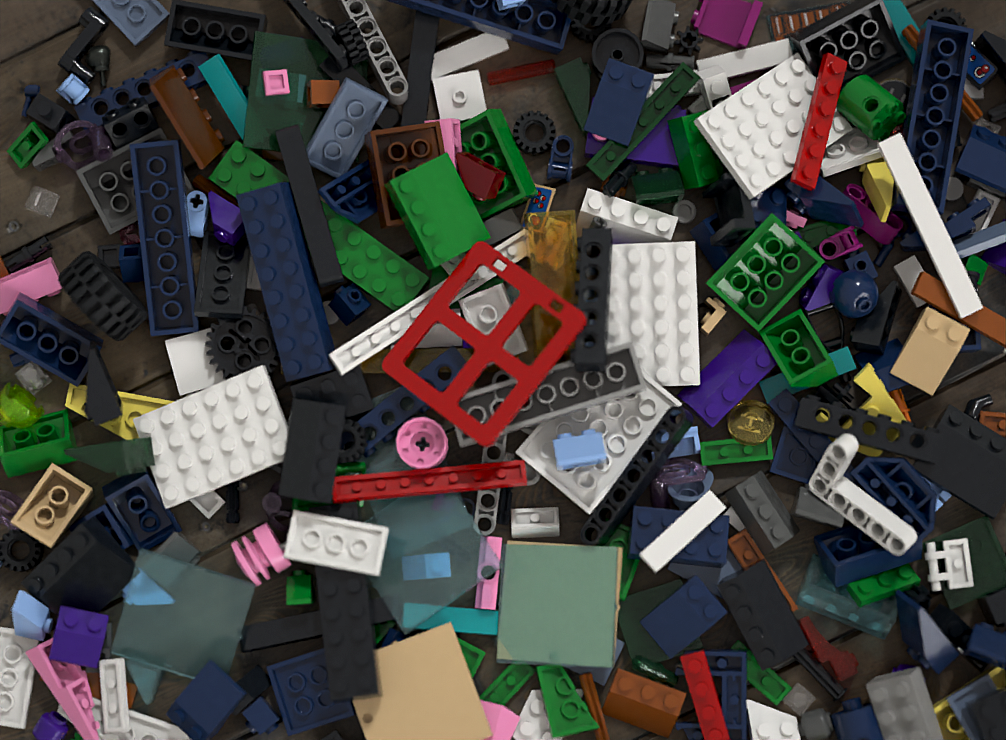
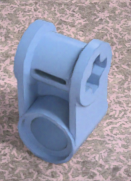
M71 73L56 91L71 105H77L90 89Z
M192 191L187 195L191 236L204 238V231L207 228L209 198L201 191ZM198 196H200V199L203 201V205L200 204L198 205V208H196V205L193 204V200H197Z

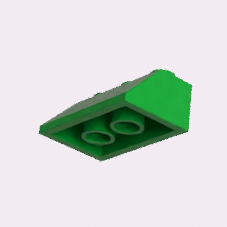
M709 109L667 120L685 190L712 184L725 173L721 159L694 123L698 117L709 111Z
M801 309L759 331L760 336L791 387H818L838 376L832 359Z
M68 409L0 426V460L8 478L47 469L52 463L57 466L78 460L77 444Z

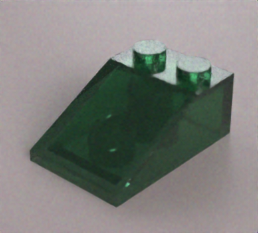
M151 437L64 449L65 455L106 473L116 471L117 476L146 472V467L155 465Z

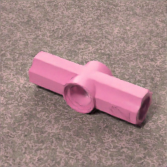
M481 536L475 608L496 610L502 538ZM486 566H492L495 569V577L491 580L484 579L482 576V569Z

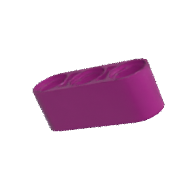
M849 184L843 191V194L855 202L864 222V225L860 228L881 244L889 245L902 229V220L890 210L886 223L881 222L867 192L856 184Z

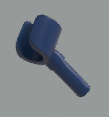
M27 85L25 87L24 93L26 98L21 116L27 117L26 111L31 104L32 98H35L40 93L39 85Z

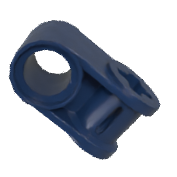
M560 135L553 141L547 172L548 180L558 178L570 182L574 144L569 136ZM564 141L568 143L570 149L565 153L559 152L556 148L559 142Z

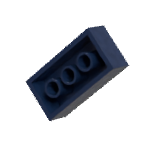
M633 506L630 511L627 558L643 560L639 556L640 553L686 511ZM718 515L667 563L722 568L726 564L730 516Z

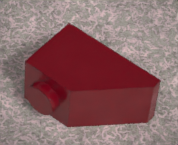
M457 152L455 158L465 188L472 192V196L478 200L495 199L506 172L469 152Z

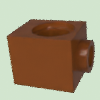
M310 80L307 84V108H329L340 88L339 80Z

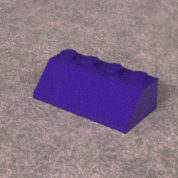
M743 330L700 372V385L686 386L677 397L711 429L777 363L769 349L761 341L746 330Z

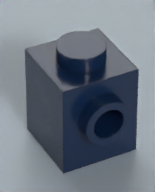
M141 244L120 246L119 264L123 283L145 281Z
M855 250L845 255L847 259L842 262L845 272L851 269L863 270L873 280L878 277L867 251L860 253L859 250Z
M354 283L347 288L344 286L338 288L332 294L334 296L333 300L328 304L345 326L360 318L371 306V303Z
M263 696L242 712L248 720L245 722L247 727L254 734L258 732L259 735L264 732L269 735L279 726L277 721L281 719Z

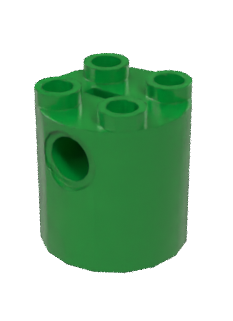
M860 75L848 82L842 88L836 106L837 111L870 139L878 140L879 142L888 139L894 128L902 124L906 119V113L903 112V103L868 75Z

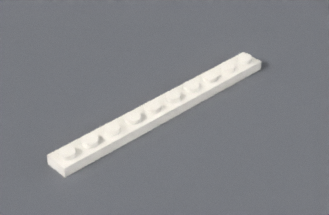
M525 228L494 249L510 261L516 263L538 248ZM498 259L493 266L502 272L507 265ZM480 266L477 269V273L468 280L450 305L496 276V274L487 267ZM447 279L328 354L339 374L343 375L402 337Z

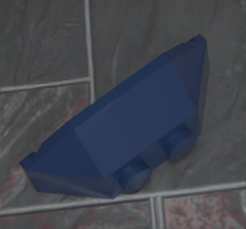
M369 159L317 191L336 214L356 224L361 223L378 212Z
M868 456L851 472L873 499L915 530L917 534L915 546L934 530L937 493L905 457Z

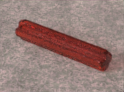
M554 59L495 70L487 73V80L489 85H495L554 73L556 65Z

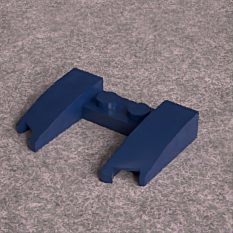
M747 649L704 650L711 675L722 676V712L730 739L748 740ZM686 650L684 654H689L700 650ZM677 667L675 675H685L684 669ZM699 721L675 723L677 731L683 728L689 740H704Z

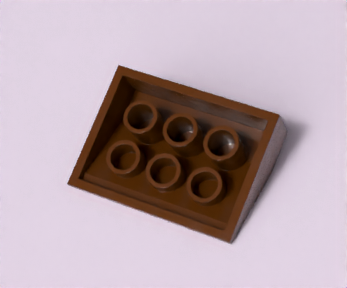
M173 64L150 78L149 87L199 168L203 169L224 149L222 142L225 139L219 129L214 130L209 122L213 121L207 109L201 110L197 103L200 101V98L194 88L189 90L185 81L188 78L182 68L176 69Z
M440 121L374 130L364 135L381 229L405 225L384 184L445 154Z

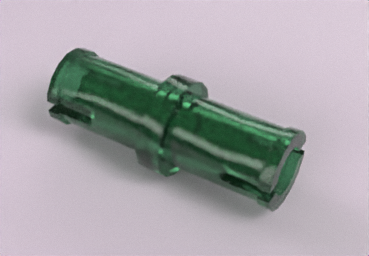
M641 655L634 659L632 668L647 675L650 680H658L669 687H674L673 685L677 684L679 675H675V672L664 668L663 664L652 662Z

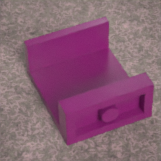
M699 0L702 6L700 11H694L690 23L694 24L692 31L698 29V34L740 50L746 49L763 2L754 0L752 4L744 0Z

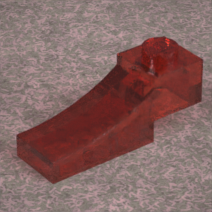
M809 616L797 619L817 661L821 664L828 661L837 680L842 681L858 673L856 667L859 664L853 653L849 654L847 650L839 651L818 632Z

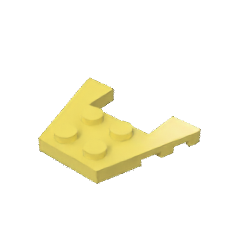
M868 362L854 377V382L871 395L859 408L868 410L867 415L877 417L878 414L892 417L891 421L901 423V420L907 421L893 398L891 399L881 379L875 374L874 368ZM820 412L816 416V420L823 423L828 420V417ZM849 418L841 427L844 429L850 428L852 425L851 419ZM866 422L863 424L862 430L866 435H873L875 426L870 422ZM888 429L886 432L887 439L892 442L899 436L895 429ZM828 436V438H829L832 442H834L835 440H837L836 438H833V437H829V436ZM858 444L857 452L870 457H878L883 452Z

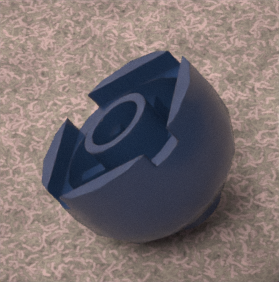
M856 269L848 270L837 277L833 282L834 288L832 293L831 291L829 293L831 304L839 313L849 318H861L868 315L874 310L879 298L878 286L873 278L866 271L862 272Z

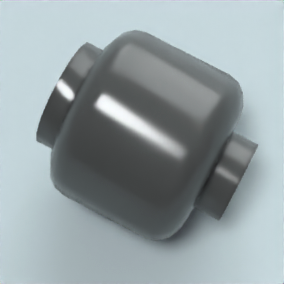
M823 708L802 713L801 722L797 724L801 737L806 736L807 740H825L830 738L832 731H835L830 717L831 713L826 712Z

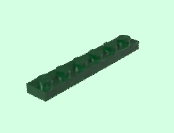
M682 62L646 100L629 146L627 147L609 140L586 164V167L604 182L700 80V77Z

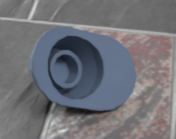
M696 464L687 465L677 472L668 486V493L672 496L673 503L679 507L680 511H686L709 491L714 481L713 473L709 468Z

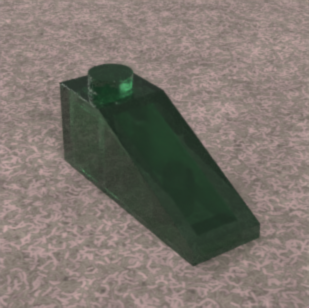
M581 57L554 68V75L582 136H586L588 132L584 131V126L589 115V76L592 75L588 63H583Z

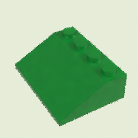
M487 109L460 124L462 152H469L506 172L495 199L481 201L472 196L473 193L467 190L482 221L538 195L501 109Z
M448 153L436 157L384 184L428 270L471 249L475 243L479 241L484 242L491 238Z
M771 213L714 273L706 284L759 332L825 261L803 239Z

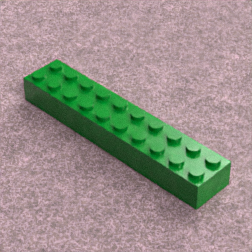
M237 140L208 178L210 182L235 200H237L236 195L280 182H290L288 176ZM321 201L345 279L352 284L354 283L356 287L393 313L420 296L430 282V278L354 223L336 214L330 206ZM303 229V233H304V237H305V240H306L307 248H308V251H309V253H310V249H309V246H308V242H307V239H306V236H305V232H304V229Z

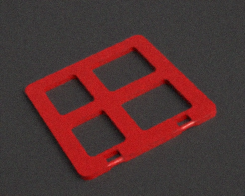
M479 241L472 246L382 362V368L393 379L481 446L489 447L495 443L583 330L587 323V318L583 312L503 256L486 242ZM498 259L507 265L502 272L493 266ZM480 266L487 267L520 291L519 297L487 335L483 334L449 308L450 303ZM554 300L564 306L560 313L550 307ZM538 305L561 321L562 327L534 363L527 366L506 351L504 344L531 309ZM437 322L444 325L475 349V353L444 392H439L405 366L407 358ZM495 363L515 378L517 384L488 422L481 424L461 409L459 402L488 364Z

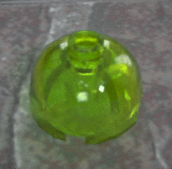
M8 382L0 391V422L8 428L11 426L20 429L31 427L41 418L45 411L42 405L39 408L34 403L37 399L30 392L17 384L10 387V382Z

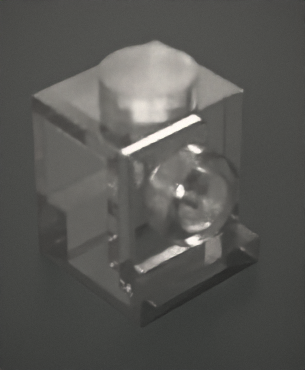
M32 361L14 373L25 389L29 390L33 395L53 381L43 367Z

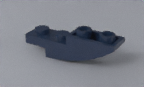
M986 197L981 200L978 198L974 199L966 206V210L950 215L946 219L948 222L944 223L942 220L951 241L976 231V224L973 221L990 211L991 204ZM912 230L901 238L900 248L903 252L927 250L918 231L914 233Z

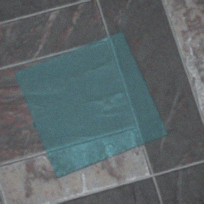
M455 492L399 497L364 522L389 528L380 575H369V578L372 582V587L376 588L404 634L412 631L503 566L474 522L473 515L468 513Z
M502 544L500 601H498L497 663L614 667L615 616L618 608L616 604L618 547Z
M141 548L127 597L123 600L124 607L111 653L194 679L207 662L212 660L228 675L238 642L242 639L241 632L256 584Z

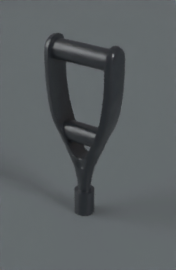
M831 303L810 311L802 308L805 317L817 336L818 334L810 316L834 308L839 322L840 336L825 342L821 339L820 341L828 354L832 353L831 349L839 347V349L844 348L845 329L842 314ZM849 372L840 375L842 383L851 380Z

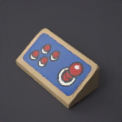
M534 184L538 195L527 201L521 224L528 232L541 236L556 189Z

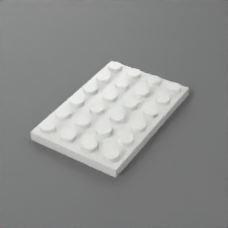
M799 53L791 56L694 121L750 200L793 171L817 80ZM837 108L834 113L826 148L853 130L846 118L837 111Z
M695 241L613 244L608 343L615 347L632 341L641 370L660 386L700 385Z
M610 343L607 344V349L613 347ZM643 371L642 374L647 386L645 391L540 423L515 452L589 515L608 493L666 411L672 406L682 405L679 400ZM595 429L596 433L601 432L607 458L605 463L557 471L553 440L557 439V435L571 433L572 437L579 436L581 431Z
M265 365L256 367L133 419L166 509L283 462L288 425Z

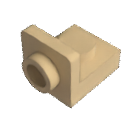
M708 297L704 302L706 306L714 311L713 314L708 312L700 321L703 325L700 331L706 336L709 335L727 312L724 310L725 305L715 297L713 300Z

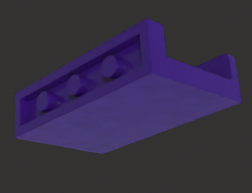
M676 105L623 162L631 160L639 165L678 170L679 165L667 120L685 116L687 110H683L681 106ZM588 132L584 157L593 158L607 142H598L594 139L592 133Z

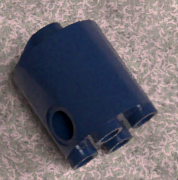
M860 697L841 702L843 710L830 715L837 740H884L872 703L862 705Z

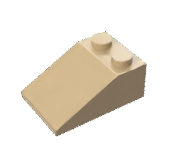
M926 307L919 315L890 374L932 396L961 349L970 329Z
M52 463L13 517L11 524L52 549L94 496L93 488Z

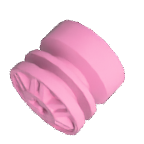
M425 417L414 418L406 422L399 430L396 439L397 451L401 459L414 469H428L439 466L446 458L449 449L448 438L442 427L434 420ZM422 439H425L427 444H430L429 447H425L424 451H421L420 447L417 446V443H421Z
M267 522L253 530L255 542L252 543L245 535L241 537L245 548H242L238 541L231 543L238 565L245 576L257 587L262 584L258 573L261 572L265 579L269 580L271 577L268 567L272 566L276 572L281 573L292 566L290 559L283 558L285 549L281 550L279 547L281 543Z

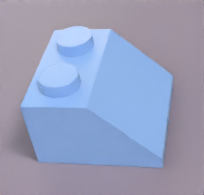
M595 429L581 431V435L573 437L571 433L559 434L557 439L553 440L557 471L606 462L607 458L601 432L596 433Z

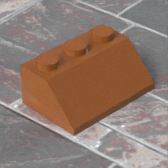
M616 668L602 707V712L604 715L669 738L679 716L686 693Z

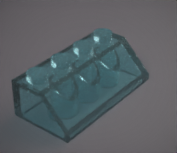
M813 553L800 584L795 604L885 640L896 621L898 611L896 596L893 595L859 607L846 590L848 584L835 588L824 573L819 555Z

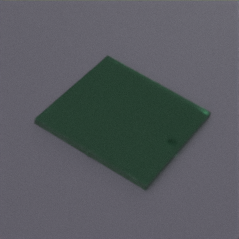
M259 31L254 32L250 80L247 87L248 99L243 147L281 152L275 130L296 124L299 125L305 148L307 147L328 108H307L308 82L310 80H330L318 68L328 55L316 40ZM366 59L352 67L367 81L368 60ZM287 69L290 93L265 96L262 72ZM359 153L354 160L355 163L359 162Z

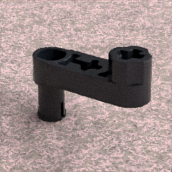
M92 6L82 13L78 21L85 29L58 62V66L68 74H74L86 86L94 80L96 74L83 65L81 59L110 24V21Z

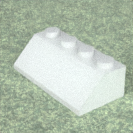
M588 188L572 237L577 239L581 237L582 228H589L593 218L599 217L597 222H599L600 218H603L607 222L605 229L612 230L613 244L671 242L678 217L614 196L608 197L602 192Z

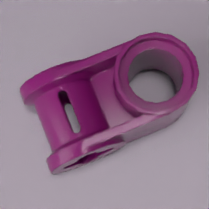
M850 226L818 243L815 251L825 262H828L863 247V244L859 243L853 231L855 227ZM824 244L832 247L833 254L831 256H826L823 253L822 247Z

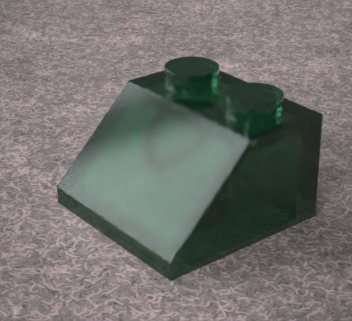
M672 167L659 169V173L649 174V171L636 172L635 176H632L630 180L633 203L646 207L681 201L684 196V188L679 170L673 171Z

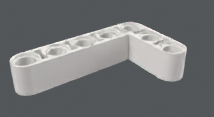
M846 433L842 434L827 448L809 481V488L817 497L895 555H902L916 542L917 534L911 526L843 476L859 446L854 436Z

